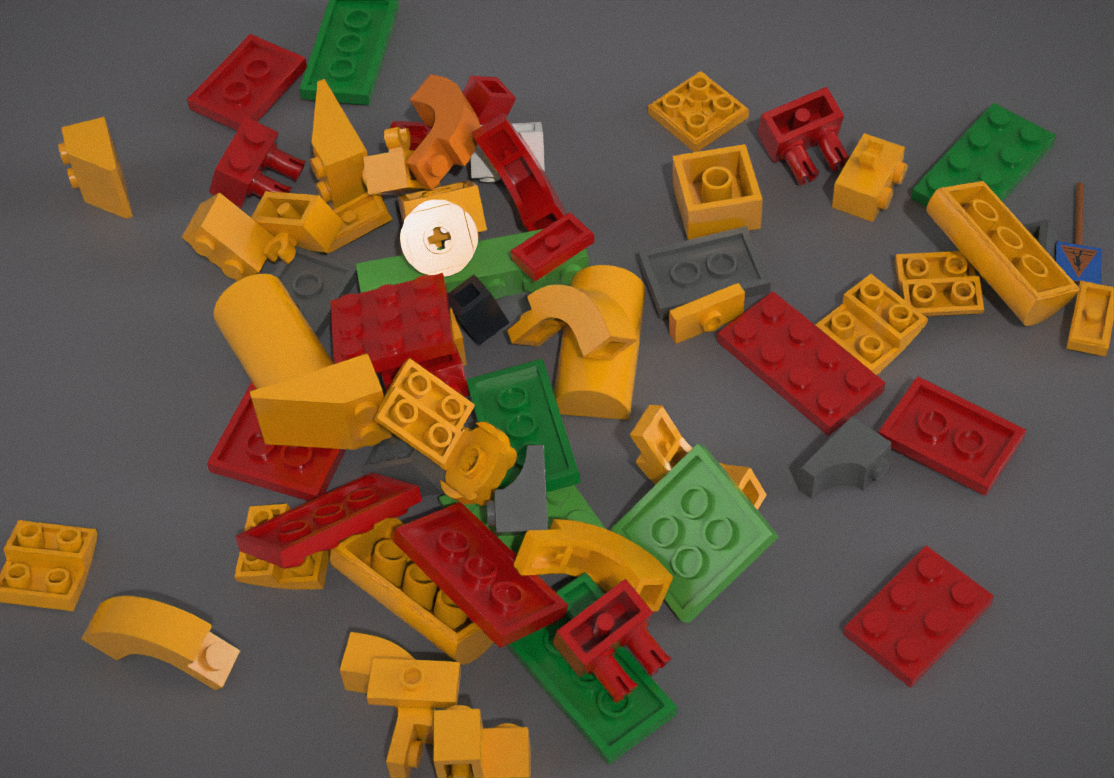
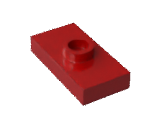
M569 212L510 250L511 260L536 282L595 243L594 233Z

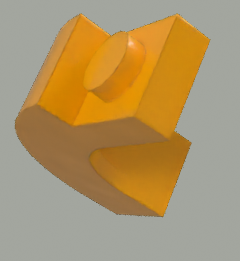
M549 285L528 295L527 298L532 310L523 313L520 316V320L507 330L512 344L539 347L568 324L577 338L583 357L612 360L638 340L628 316L614 299L598 290L568 285Z
M649 405L630 433L631 438L641 452L636 463L655 485L693 449L681 436L662 405ZM719 463L758 510L767 494L752 469L745 466Z
M553 519L549 530H527L513 565L521 576L567 574L579 577L586 572L605 592L610 591L626 578L653 612L659 611L673 580V576L654 556L631 540L599 526L564 519Z
M116 596L101 602L81 640L115 660L131 654H141L160 659L179 668L215 691L224 686L240 652L239 649L209 632L212 625L195 615L159 601L135 596Z
M350 632L340 667V674L345 690L367 693L372 658L415 659L406 650L389 640L373 635ZM394 706L398 711V717L386 759L390 778H410L412 768H419L423 755V744L434 745V710L436 708Z

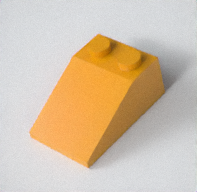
M325 79L317 82L311 141L315 157L310 159V164L316 178L320 180V182L315 183L318 195L326 203L329 202L334 210L368 192L362 177L364 168L363 157H367L368 154Z
M368 353L250 391L265 444L355 450L364 446L376 445L382 440L392 437L391 431L374 420L384 395Z

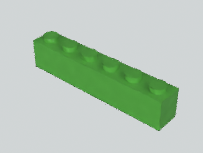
M541 230L478 241L473 257L468 264L458 273L444 277L447 291L449 293L473 274L489 290L494 299L525 292H534L549 285H570L573 276L577 272L589 267L587 249L585 248L535 282L511 260L510 250ZM404 255L355 263L361 293L375 290L386 284L395 285L427 275L418 272L407 262Z

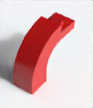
M470 76L462 92L476 113L480 125L488 123L502 113L507 117L516 100L512 92L497 77ZM392 121L390 128L409 129V150L413 151L417 149L433 128L425 125L424 122Z
M504 113L472 132L474 140L509 190L518 208L522 222L529 232L544 229L567 214L540 163L520 132L517 133Z

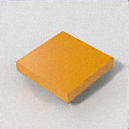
M700 71L649 104L648 115L693 152H698L749 117V109Z

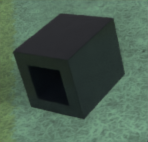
M475 274L448 293L450 308H452L462 326L478 345H481L510 323L492 294Z

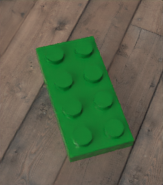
M329 0L300 86L301 99L316 100L317 82L325 79L339 103L370 105L399 10L398 0Z
M993 103L912 189L911 199L927 207L929 200L938 188L984 181L1003 202L1052 148L1056 135Z
M543 358L466 379L472 402L475 404L474 409L478 423L487 422L503 431L509 438L510 446L517 453L514 465L507 470L497 490L508 487L518 477L524 466L527 446L544 445L546 493L581 483L577 464Z
M562 618L506 645L508 650L608 766L678 714L677 705L625 648L619 647L615 650L613 657L638 686L628 696L625 694L623 700L615 703L613 697L593 673H586L580 678L553 645L556 631L568 623L566 618Z

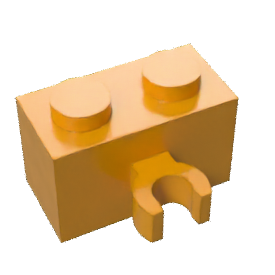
M399 127L385 129L384 139L389 152L363 157L364 168L362 177L368 189V195H403L425 190L405 163L414 152L409 150V129H400Z
M864 133L834 184L832 208L874 222L881 209L887 210L894 190L892 188L894 185H900L904 180L908 164L903 163L905 147Z
M265 191L251 216L254 221L275 237L265 246L263 252L271 262H275L279 256L287 264L295 257V246L310 251L327 253L344 223L320 195Z
M218 193L199 205L181 238L192 245V248L198 254L206 256L209 262L220 267L226 276L239 281L242 278L260 272L267 259L263 253L264 248L275 237L221 193Z

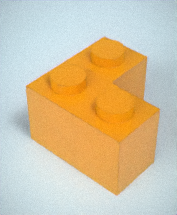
M463 705L451 706L446 710H434L433 761L437 778H531V744L528 727H519L515 724L505 723L497 725L495 728L483 729L480 709H471Z

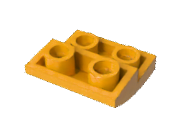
M960 251L896 254L894 264L899 295L924 316L984 313L980 277L976 276L975 268Z
M869 274L844 293L843 304L815 325L877 375L913 341L927 324L928 318L875 276Z
M409 358L402 364L392 381L374 420L440 467H443L463 434L461 429L475 404Z
M288 504L250 506L244 531L290 511L291 508ZM331 550L318 551L305 557V561L301 565L288 569H283L240 551L234 578L237 582L279 589H324Z
M18 520L3 549L6 562L0 572V603L74 611L93 559L98 536L97 529Z

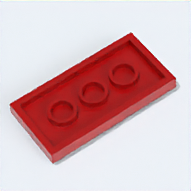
M774 291L717 333V342L828 436L885 390L886 382Z
M372 472L246 530L235 537L239 551L283 569L293 568L301 565L307 556L318 551H328L338 547L341 540L351 535H359L374 529V524L386 518H397L406 514L409 507L422 502L419 486Z
M456 503L395 528L393 542L499 648L565 618L569 605L538 575L521 576L513 566L517 555L463 503Z

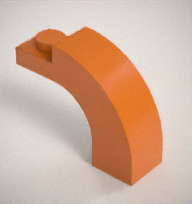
M430 74L409 100L425 125L433 128L405 163L421 187L433 191L454 164L465 166L477 147V142L474 140L472 132L480 127V123L476 113L456 83L448 78Z

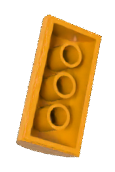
M984 181L938 188L929 200L926 208L927 214L1025 326L1036 325L1051 317L1080 291L1074 281Z
M611 265L590 266L577 272L573 276L570 286L598 290L614 299L628 316L638 340L612 360L583 357L572 328L567 324L563 328L553 391L561 415L630 420L646 288L638 276L626 269Z
M255 274L242 278L228 287L217 300L213 312L215 323L256 389L334 364L296 303L276 276Z
M386 518L374 524V529L364 534L351 535L340 542L338 547L331 550L330 562L337 571L454 661L460 662L461 665L473 662L494 643L393 542L395 528L405 525L399 519Z

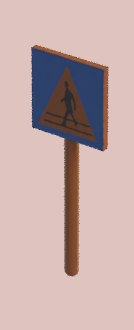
M1079 182L1076 185L1074 244L1056 241L1055 261L1074 283L1079 284L1081 280L1101 284L1102 248L1082 245L1084 184Z

